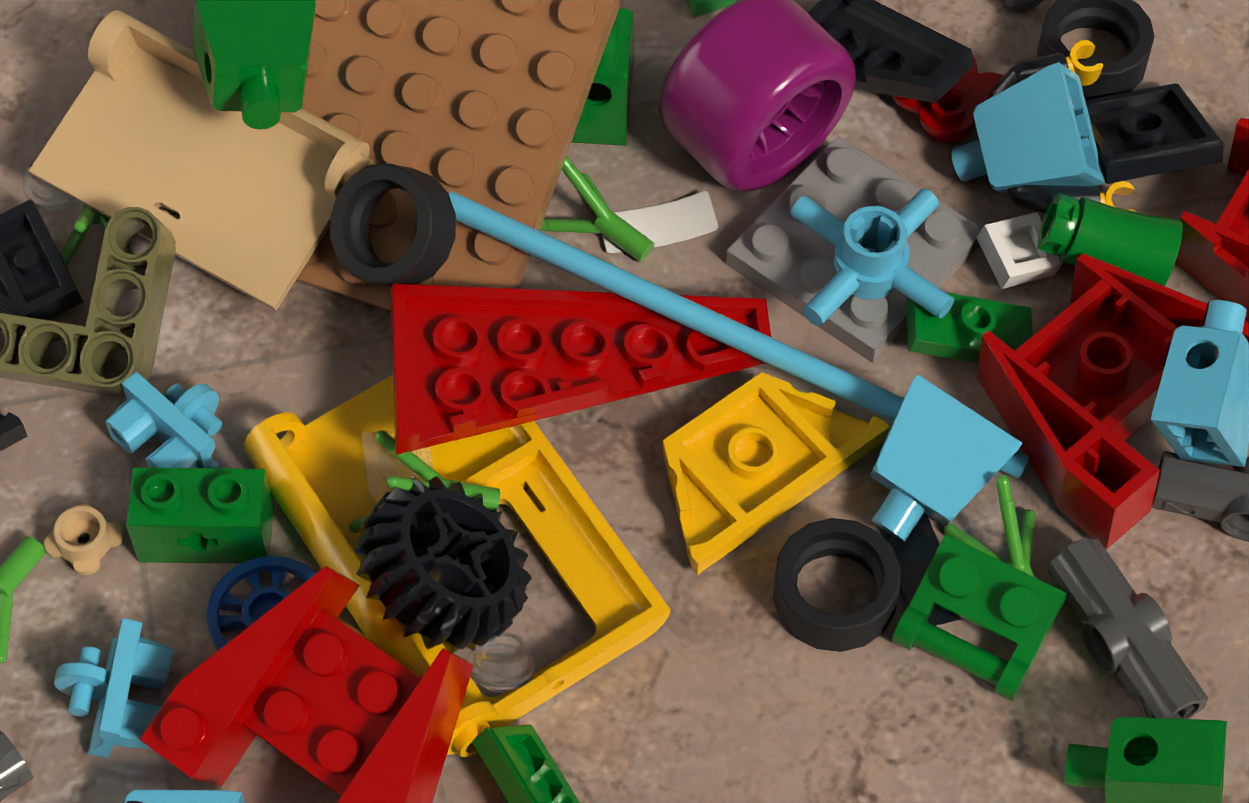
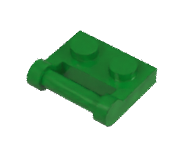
M945 534L910 605L905 610L895 629L892 642L908 650H911L915 645L995 685L996 694L1013 702L1032 668L1067 597V593ZM935 605L1017 645L1009 662L927 622Z

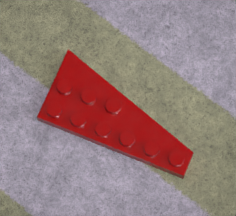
M392 284L390 308L395 455L767 364L613 292ZM680 295L772 337L766 298Z

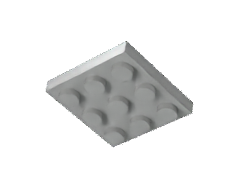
M837 136L727 250L726 264L804 316L803 307L837 272L833 264L835 246L791 216V210L797 200L805 195L845 223L850 214L859 208L867 206L885 207L897 214L921 188L842 137ZM939 201V206L906 239L910 248L908 267L941 289L980 246L976 237L982 228ZM896 288L887 296L874 300L860 299L851 295L818 327L873 363L907 326V296Z

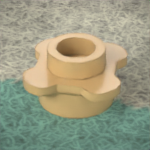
M78 504L64 511L58 517L54 525V532L49 533L44 540V547L50 557L66 559L73 564L77 574L86 576L94 574L100 569L101 558L110 548L117 547L122 543L124 533L119 523L115 521L106 522L104 516L97 509L88 504ZM89 536L90 540L87 543L81 544L78 542L79 538Z

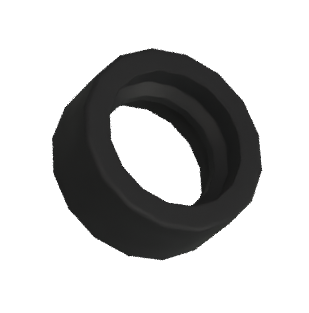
M1057 0L1047 10L1039 39L1037 57L1057 52L1062 53L1065 57L1069 56L1070 51L1061 41V37L1063 34L1075 29L1096 28L1108 31L1123 41L1130 50L1129 55L1114 62H1102L1104 66L1097 81L1091 85L1082 86L1085 100L1132 92L1144 78L1155 38L1151 19L1142 7L1133 0ZM1078 59L1079 63L1084 66H1094L1097 64V62Z
M394 164L370 165L352 175L338 192L331 212L330 238L338 260L351 275L370 284L392 286V284L417 285L433 277L448 260L456 238V213L448 192L433 176L417 169ZM392 189H401L408 192L413 199L417 211V233L412 247L401 260L396 263H386L381 261L374 253L369 239V221L375 205L382 196Z
M829 518L808 523L789 536L777 556L773 601L779 619L796 639L816 649L843 652L864 647L884 633L895 614L900 590L901 568L894 549L878 531L858 521ZM826 556L846 557L863 565L872 574L876 583L875 596L870 604L861 611L844 615L825 613L809 605L800 595L797 587L798 574L803 566L814 559Z

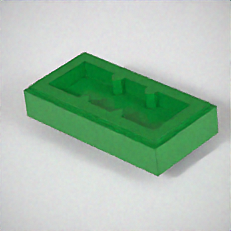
M947 293L954 298V302L948 313L939 319L909 297L906 298L908 351L979 363L982 335L988 330L1014 351L1033 336L1031 307Z
M531 724L486 727L472 742L501 789L505 803H580Z

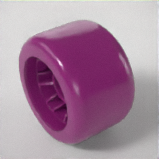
M738 0L711 18L690 39L677 56L661 89L659 101L660 117L665 129L672 138L716 181L735 191L759 190L772 185L794 171L830 135L842 118L852 98L856 82L855 65L844 46L793 0Z

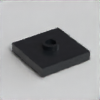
M1177 83L1085 100L1106 184L1223 162L1224 143Z

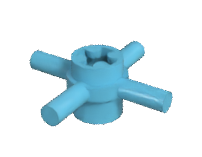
M923 188L897 214L885 207L867 206L859 208L850 214L845 223L807 196L800 197L791 210V216L835 246L833 264L837 272L803 307V314L807 320L816 326H821L851 295L860 299L874 300L887 296L895 288L937 318H943L952 307L954 298L908 267L910 248L906 241L939 206L937 197L928 189Z

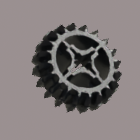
M435 476L428 481V488L421 481L414 478L412 479L413 485L409 491L396 487L392 492H387L375 504V508L365 517L363 525L359 529L361 537L354 549V552L362 559L356 575L372 582L366 598L380 600L386 609L382 620L395 617L403 624V638L419 633L427 650L442 643L445 649L452 653L465 647L474 651L479 646L486 645L495 635L499 637L513 624L512 619L522 610L523 604L528 599L525 590L532 579L531 575L523 568L529 554L514 546V541L519 531L505 529L500 522L502 511L492 513L483 505L482 493L471 498L465 494L460 481L447 489L443 482Z

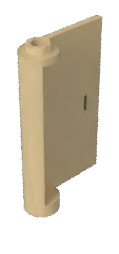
M120 10L110 12L99 23L89 43L88 60L95 71L29 169L30 174L110 219L116 212L127 207H140L150 211L172 232L176 241V256L277 311L329 229L331 212L338 192L352 175L370 165H374L373 160L369 158V144L303 108L295 113L281 112L279 122L268 129L259 130L247 126L242 119V112L218 111L211 107L193 49ZM159 207H165L173 211L174 213L180 215V217L169 212L168 210H161L159 209ZM151 228L141 229L136 232L152 242L153 231Z

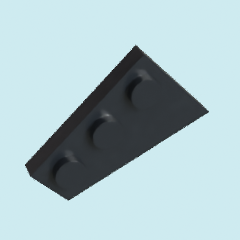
M820 0L807 12L849 52L856 70V89L936 103L974 66L970 48L875 0Z

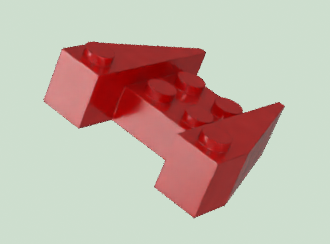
M1083 253L1076 260L1070 298L1071 305L1014 351L989 330L982 335L977 379L1013 437L1022 442L1021 450L1029 455V463L1057 508L1093 539L1098 538L1107 550L1151 511L1160 470L1126 443L1125 440L1151 419L1175 329L1182 325L1202 327L1207 303ZM1245 320L1242 334H1244L1249 342V323Z
M325 566L180 680L139 740L190 778L222 786L255 737L259 735L338 793L341 797L337 803H433L474 665L466 659L442 648L424 676H422L339 617L360 585Z

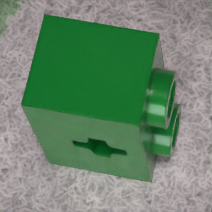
M133 467L126 527L139 563L242 564L255 558L270 556L274 503L265 469Z

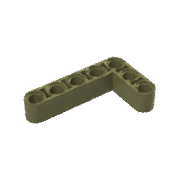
M127 207L116 212L109 220L105 229L86 326L0 313V331H3L5 335V344L0 352V378L117 397H126L122 383L135 372H138L149 382L176 251V241L172 232L146 209ZM151 228L153 239L150 246L144 252L130 254L129 242L131 237L141 229ZM131 289H139L141 301L138 308L127 316H118L117 302L122 294ZM64 340L67 346L64 360L58 366L46 369L44 355L47 348L52 343ZM126 350L128 353L126 370L118 377L107 379L105 363L108 357L116 351Z

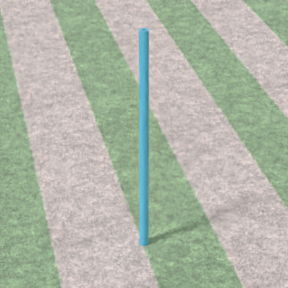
M454 191L449 193L456 213V221L894 421L903 397ZM1017 451L1000 471L1019 479L1027 464L1029 455Z

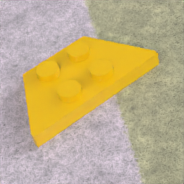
M761 372L663 440V457L691 569L699 575L881 445L888 435L890 426L883 419L872 416L868 423L835 409L836 401L814 392H800L793 388L789 382Z

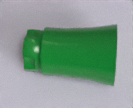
M1057 193L1054 200L1049 204L1042 221L1037 249L1059 256L1060 262L1076 266L1077 258L1084 253L1165 286L1178 256L1183 224L1180 219L1142 214L1109 206L1086 197H1081L1077 200L1073 197Z

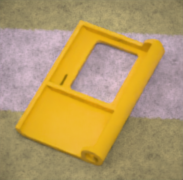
M393 375L305 426L295 413L284 412L273 415L255 426L247 435L243 445L244 452L254 467L266 470L271 493L320 568L322 569L327 566L360 585L346 607L364 635L424 676L441 649H445V647L441 643L427 650L421 634L416 633L403 638L402 623L395 617L382 620L386 609L380 600L366 598L372 582L356 575L362 559L354 552V549L359 542L361 533H353L349 529V524L353 520L367 516L375 508V504L387 492L394 490L390 489L386 484L388 477L399 476L425 481L375 439L378 431H385L395 439ZM535 421L411 452L445 479L499 488V504L507 505L513 510L596 628V632L586 642L498 696L488 697L483 695L470 677L447 755L459 753L461 757H469L477 754L478 751L472 742L486 727L507 726L650 637L665 623L670 615L671 609ZM287 430L286 434L279 440L276 433Z

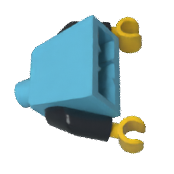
M1080 40L1075 43L1067 57L1059 52L1017 61L1008 69L989 92L988 100L980 103L974 109L973 116L979 139L952 149V162L961 181L967 182L988 175L989 183L993 190L1010 197L1019 207L1041 213H1046L1049 204L1054 200L1057 193L1073 197L1077 200L1081 197H1086L1115 207L1112 202V195H1130L1135 191L1133 185L1126 181L1115 182L1105 192H1099V189L1096 187L1106 182L1082 86L1091 85L1096 82L1104 64L1097 63L1094 66H1084L1078 61V59H1086L1093 55L1095 45L1091 41Z

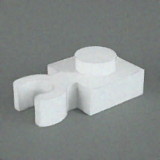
M1037 212L986 224L976 237L1001 289L1052 277L1063 264L1059 261V256L1037 249L1042 224Z

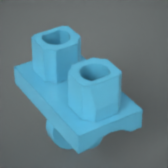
M138 372L132 374L122 383L127 400L105 421L111 438L127 453L132 454L151 437L155 436L163 444L145 458L148 468H222L212 458L216 445L210 437L215 435L222 427V421L214 415L219 403V395L208 384L201 383L186 390L176 383L167 390L165 397Z
M122 618L118 636L112 639L105 669L99 667L101 651L95 647L86 646L81 648L79 662L62 664L56 670L54 686L59 691L71 696L68 709L70 714L80 717L89 715L91 700H99L88 749L89 755L108 758L114 745L150 749L149 746L139 739L161 706L127 699L131 683L162 690L170 671L174 649L149 639L140 638L143 622Z

